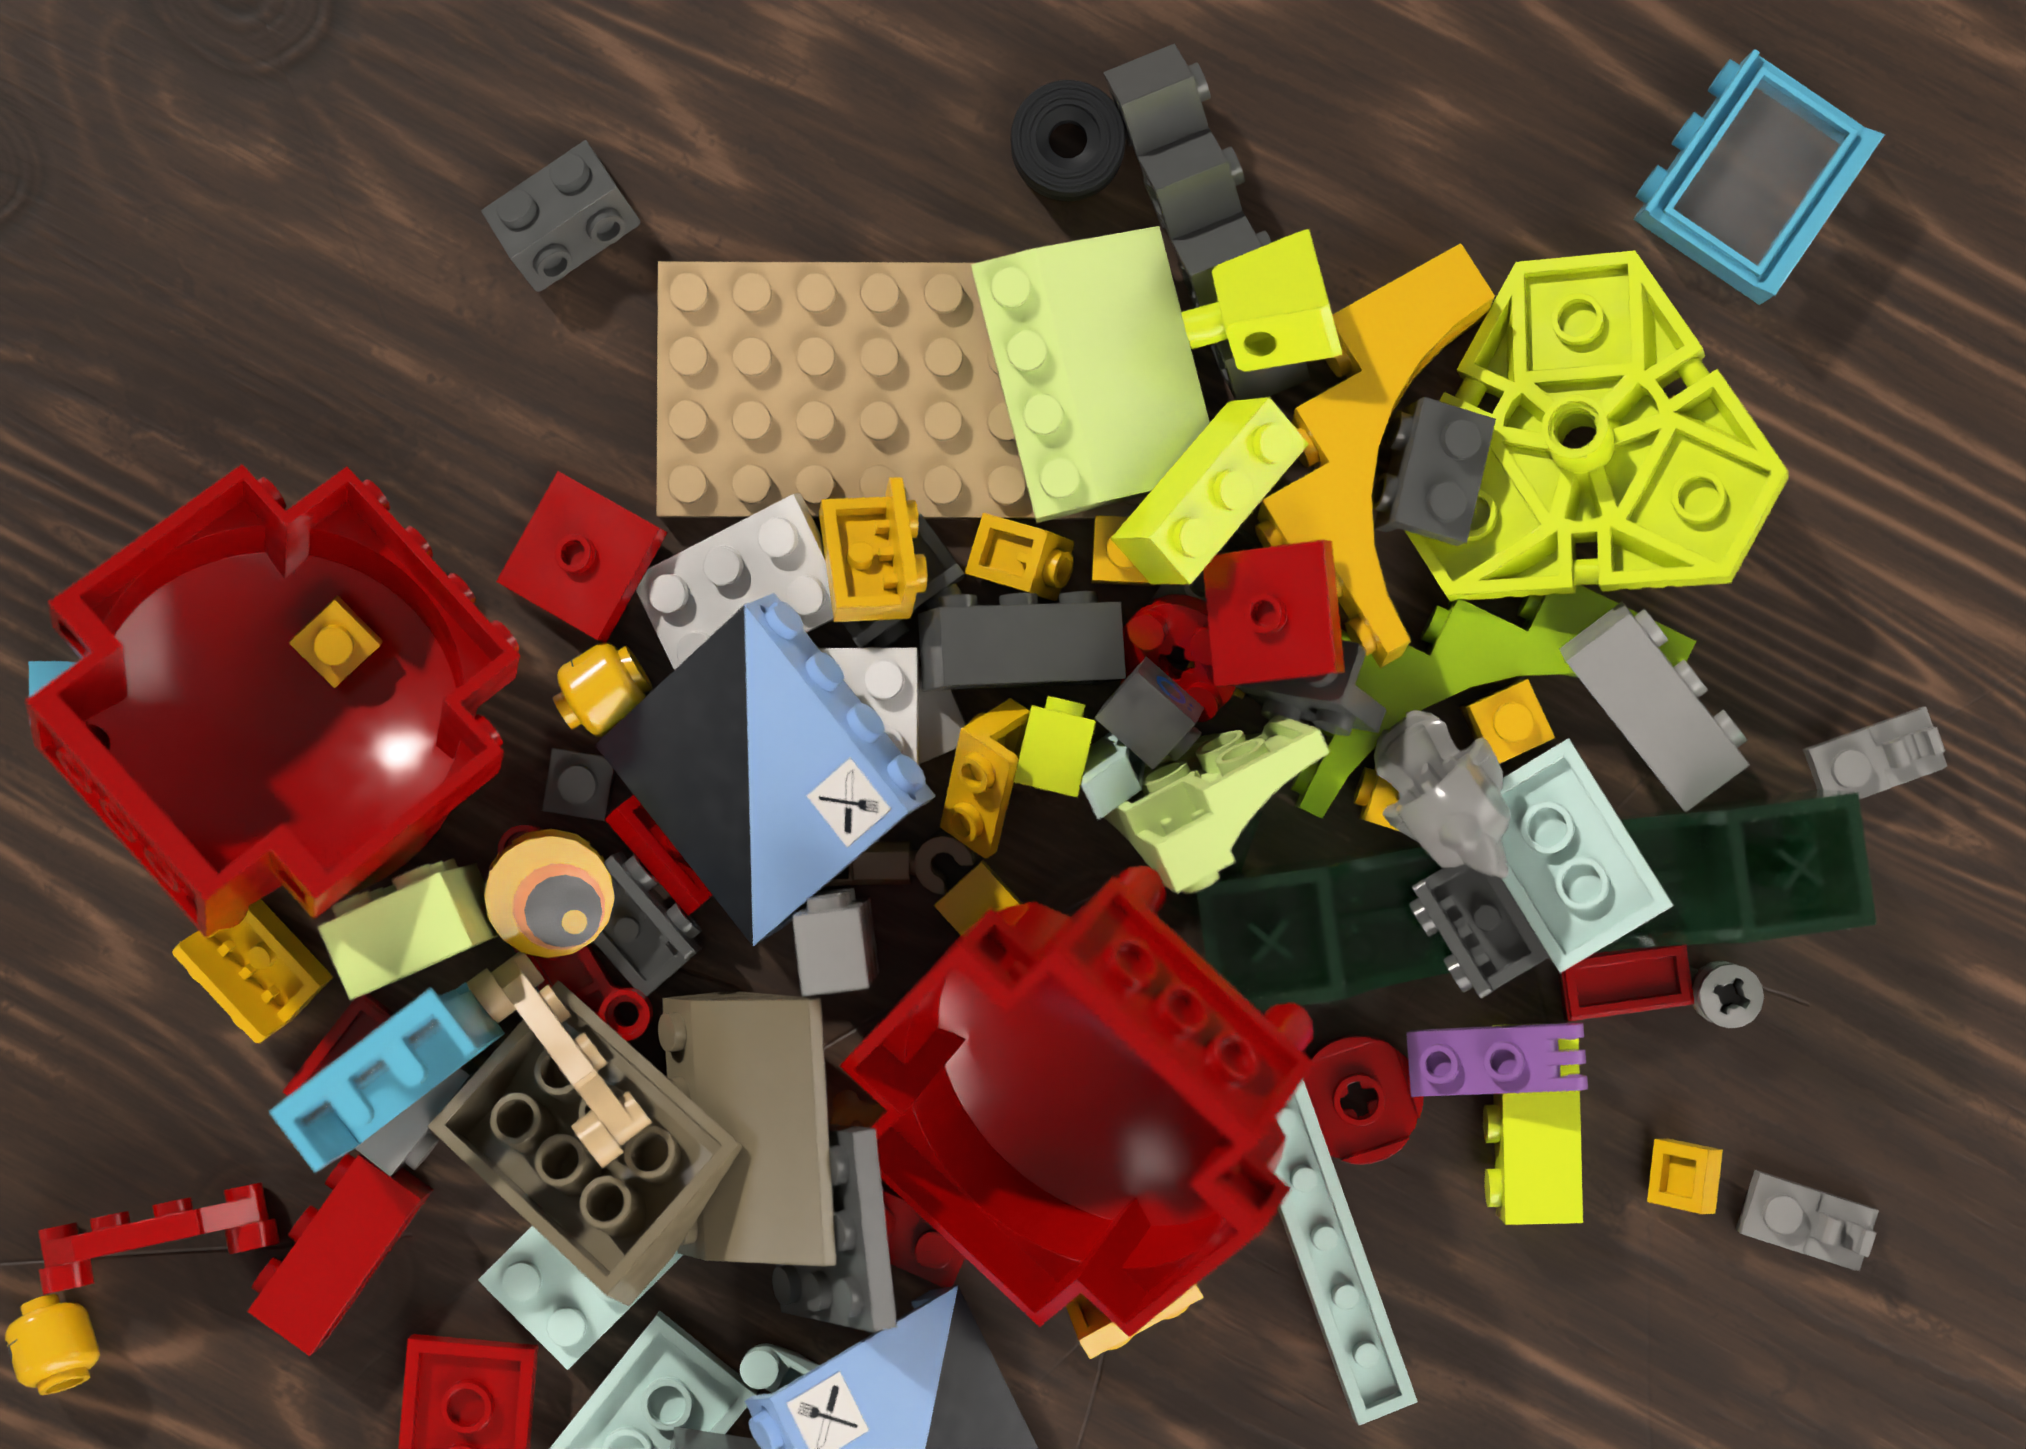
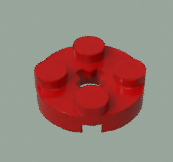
M1166 595L1155 599L1151 605L1142 607L1123 627L1126 678L1148 657L1204 707L1197 722L1211 720L1236 691L1237 687L1235 686L1214 687L1206 601L1188 595ZM1179 646L1185 649V659L1194 662L1195 668L1186 667L1184 671L1178 670L1168 662L1166 655H1170L1174 647Z
M1363 1034L1336 1037L1315 1049L1309 1057L1314 1065L1304 1078V1083L1330 1156L1351 1164L1363 1165L1382 1161L1400 1151L1410 1139L1409 1135L1415 1129L1424 1106V1096L1411 1097L1408 1058L1386 1040ZM1359 1081L1363 1089L1373 1088L1376 1094L1375 1099L1367 1102L1369 1113L1363 1116H1357L1353 1108L1342 1109L1340 1098L1348 1094L1347 1086Z

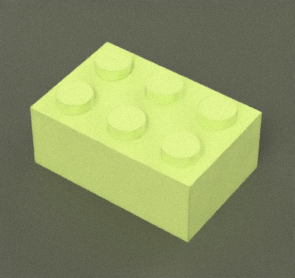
M453 858L432 865L426 864L392 879L394 885L384 889L381 887L371 892L360 893L332 906L336 918L318 926V929L350 1000L397 982L499 936L488 920L484 899L485 882L476 863L458 868Z

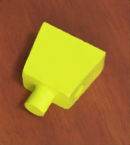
M1309 229L1299 231L1216 265L1212 270V276L1218 302L1181 312L1192 350L1229 340L1236 367L1244 372L1343 355Z

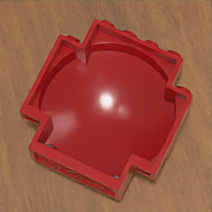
M241 464L48 602L52 627L81 660L26 699L34 746L206 939L218 929H229L238 925L245 918L251 904L282 885L288 889L315 919L340 898L370 887L405 865L435 835L452 809L500 771L504 750L501 748L503 745L502 738L495 727L484 716L476 715L479 706L516 678L521 656L518 653L519 645L513 634L504 624L498 620L490 623L475 606L476 599L473 592L461 577L455 573L447 576L432 559V549L422 534L412 526L404 529L389 512V502L378 486L368 479L361 482L348 466L285 511L287 505L278 489L265 477L257 480ZM338 595L383 641L380 647L334 688L289 644V641Z
M1147 866L1130 867L1122 871L1117 878L1113 877L1071 917L1036 902L1010 906L997 912L990 908L952 944L926 975L883 1017L840 1065L851 1078L884 1108L868 1126V1128L876 1129L881 1179L1039 1327L1082 1293L1130 1338L1262 1232L1291 1190L1275 1174L1286 1141V1136L1277 1118L1314 1065L1303 1053L1313 1037L1311 1018L1305 1009L1294 1003L1274 1005L1266 1011L1264 1016L1156 916L1166 901L1165 885L1159 873Z

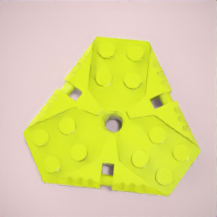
M1636 251L1515 262L1457 368L1460 377L1464 380L1456 395L1452 396L1444 392L1439 400L1440 402L1496 419L1467 543L1455 546L1404 530L1450 602L1457 599L1466 601L1497 599L1509 596L1527 597V595L1542 596L1555 593L1573 594L1576 593L1578 585L1599 584L1603 592L1618 591L1619 589L1634 590L1646 587L1664 588L1665 586L1680 587L1731 583L1788 480L1787 468L1719 370L1716 369L1709 373L1702 363V359L1705 357L1703 347ZM1681 378L1687 388L1669 399L1662 388ZM1486 392L1500 398L1492 414L1478 408ZM1585 426L1596 429L1594 439L1587 446L1579 449H1569L1563 446V441L1571 430ZM1597 542L1598 558L1576 560V543Z

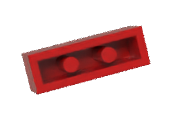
M347 1153L325 1182V1185L333 1191L319 1210L310 1205L289 1232L288 1237L296 1243L285 1259L280 1261L278 1258L273 1257L254 1281L251 1289L259 1295L247 1312L308 1356H311L323 1346L433 1192L432 1188L404 1168L389 1176L361 1153L356 1158Z

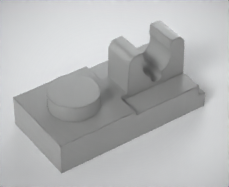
M1926 707L1914 709L1803 749L1823 807L1829 810L1948 767L1943 755L1945 748L1938 728L1933 727Z
M1754 1170L1735 1230L1740 1234L1860 1271L1864 1256L1869 1257L1877 1234L1873 1231L1879 1210Z

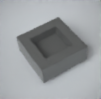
M552 748L542 811L606 821L605 819L610 813L616 771L602 755Z

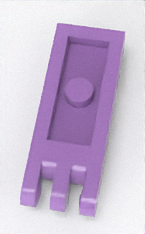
M1583 1023L1422 1029L1406 1032L1411 1097L1580 1091L1588 1089L1587 1075L1569 1074L1561 1076L1560 1065L1586 1063L1585 1049L1559 1050L1558 1039L1574 1040L1584 1037Z

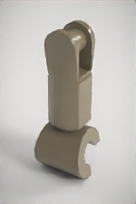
M944 830L936 832L927 838L919 850H913L911 841L875 842L849 865V874H838L824 887L912 885L913 875H916L925 888L933 893L945 895L949 889L948 875L937 867L935 863L936 854L942 852L949 853L960 866L974 865L977 860V853Z

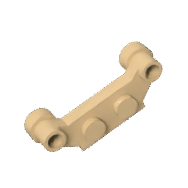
M519 951L494 971L490 972L488 968L481 971L467 982L468 987L497 1024L515 1010L519 1012L565 1076L591 1108L589 1113L571 1125V1127L599 1165L604 1168L624 1152L620 1146L652 1122L629 1091L617 1099L597 1072L608 1063L584 1032L573 1040L562 1025L572 1015L549 985L537 992L535 987L545 981V979L527 955Z

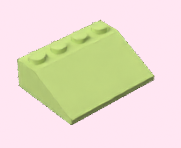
M1160 226L1033 248L971 264L1036 524L1148 495L1210 423Z

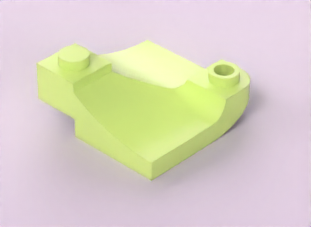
M1281 715L1272 717L1260 733L1245 735L1241 730H1234L1226 733L1200 736L1176 762L1167 755L1154 770L1145 763L1142 790L1103 818L1123 834L1150 868L1159 873L1166 887L1176 893L1182 890L1184 893H1193L1213 884L1220 877L1218 871L1235 862L1230 849L1242 829L1266 800L1297 773L1327 755L1329 750L1319 729Z

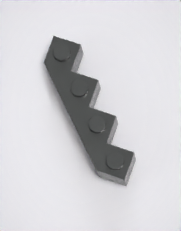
M1174 43L1103 73L1112 101L1116 104L1123 118L1126 141L1128 146H1133L1144 176L1143 183L1160 225L1168 233L1178 260V269L1193 306L1197 308L1218 302L1212 276V270L1216 265L1272 242L1265 230L1255 234L1243 213L1236 186L1245 183V178L1235 151L1231 146L1222 150L1208 127L1201 103L1211 99L1205 76L1197 62L1191 65L1186 64ZM1229 340L1214 343L1210 347L1218 368L1235 400L1266 398L1311 379L1306 362L1244 372L1236 367Z

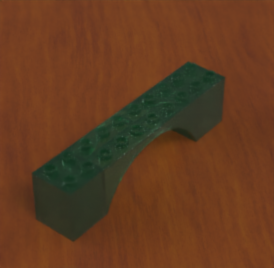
M1816 789L1695 806L1687 812L1681 808L1619 817L1674 906L1597 952L1673 945L1749 943L1877 925L1858 792ZM1422 845L1219 873L1220 877L1213 884L1191 893L1199 955L1258 1011L1268 1010L1270 1007L1278 1004L1294 1003L1305 1005L1347 999L1354 995L1385 986L1450 973L1443 959L1453 954L1440 932L1430 937L1427 935L1409 903L1418 898L1412 886L1444 867H1441Z

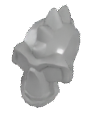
M1418 710L1406 712V716L1388 730H1383L1377 740L1374 753L1378 776L1391 783L1400 794L1399 800L1384 809V818L1400 832L1414 840H1418L1441 867H1456L1467 864L1476 871L1502 879L1506 878L1509 870L1501 838L1508 828L1511 815L1507 803L1500 794L1503 788V772L1490 744L1482 737L1476 739L1466 750L1459 751L1450 737L1447 724L1434 714Z

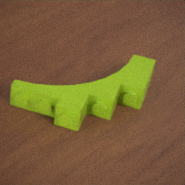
M1578 585L1576 593L1527 595V597L1523 598L1517 613L1518 616L1526 619L1522 628L1462 599L1449 602L1446 609L1437 605L1431 613L1420 637L1421 640L1429 643L1425 653L1408 645L1401 657L1382 668L1378 666L1372 654L1364 658L1355 685L1386 708L1379 732L1352 728L1349 736H1341L1319 728L1322 734L1328 736L1325 744L1329 753L1296 774L1290 788L1299 793L1294 806L1316 817L1323 818L1347 777L1376 747L1377 740L1383 730H1388L1406 716V712L1413 710L1422 711L1470 687L1517 676L1564 675L1578 678L1565 661L1560 648L1619 603L1582 585ZM1629 609L1633 616L1638 614L1637 612ZM1656 622L1669 639L1659 649L1673 666H1676L1683 659L1687 662L1696 641ZM1341 629L1342 640L1352 642L1348 633Z

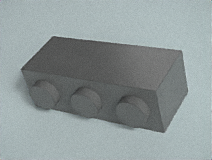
M1096 591L1059 594L1060 604H1038V593L1006 594L999 596L1000 605L978 606L977 595H950L939 597L938 608L918 614L922 691L1097 685L1126 679L1121 602H1098Z

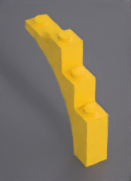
M1461 243L1332 315L1343 355L1325 358L1336 376L1342 377L1346 375L1348 379L1296 407L1291 422L1309 444L1299 455V461L1306 468L1314 465L1316 470L1263 499L1257 517L1260 523L1255 526L1257 536L1264 548L1322 539L1332 540L1338 601L1350 619L1345 623L1347 633L1352 642L1360 644L1366 650L1365 657L1372 654L1380 668L1401 657L1410 642V638L1387 594L1374 545L1372 489L1378 447L1389 418L1412 381L1446 345L1485 319L1495 298L1494 293Z

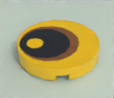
M546 829L523 834L513 840L512 844L506 847L501 854L499 852L490 864L484 888L488 920L503 941L522 953L551 958L577 952L594 942L610 919L615 896L612 875L604 864L605 859L603 856H600L597 850L590 846L588 841L574 833Z

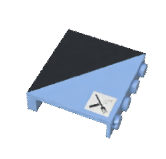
M775 593L742 606L595 744L752 946L784 928L793 920L792 916L797 913L796 910L807 902V899L812 898V896L905 816L936 797L925 783V776L919 765L910 757L900 752L884 732L885 727L880 716L870 706L861 703L845 683L843 672L838 663L828 654L818 649L803 630V623L798 613L790 605L780 601Z
M958 1285L926 1292L911 1301L914 1310L896 1320L897 1327L873 1333L773 1394L752 1396L745 1400L752 1415V1418L749 1420L750 1430L761 1449H1039Z

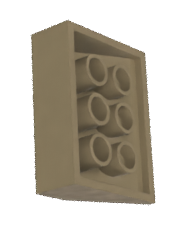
M558 980L551 989L572 1015L562 1025L573 1040L583 1032L587 1035L608 1063L597 1071L617 1099L629 1091L652 1123L620 1146L624 1152L602 1168L571 1127V1125L589 1113L591 1108L523 1019L427 1127L606 1296L630 1306L674 1256L743 1146Z
M739 991L662 998L663 1014L659 1019L658 1035L660 1044L666 1051L667 1078L743 1146L679 1246L678 1254L706 1261L809 1266L836 1265L821 999Z

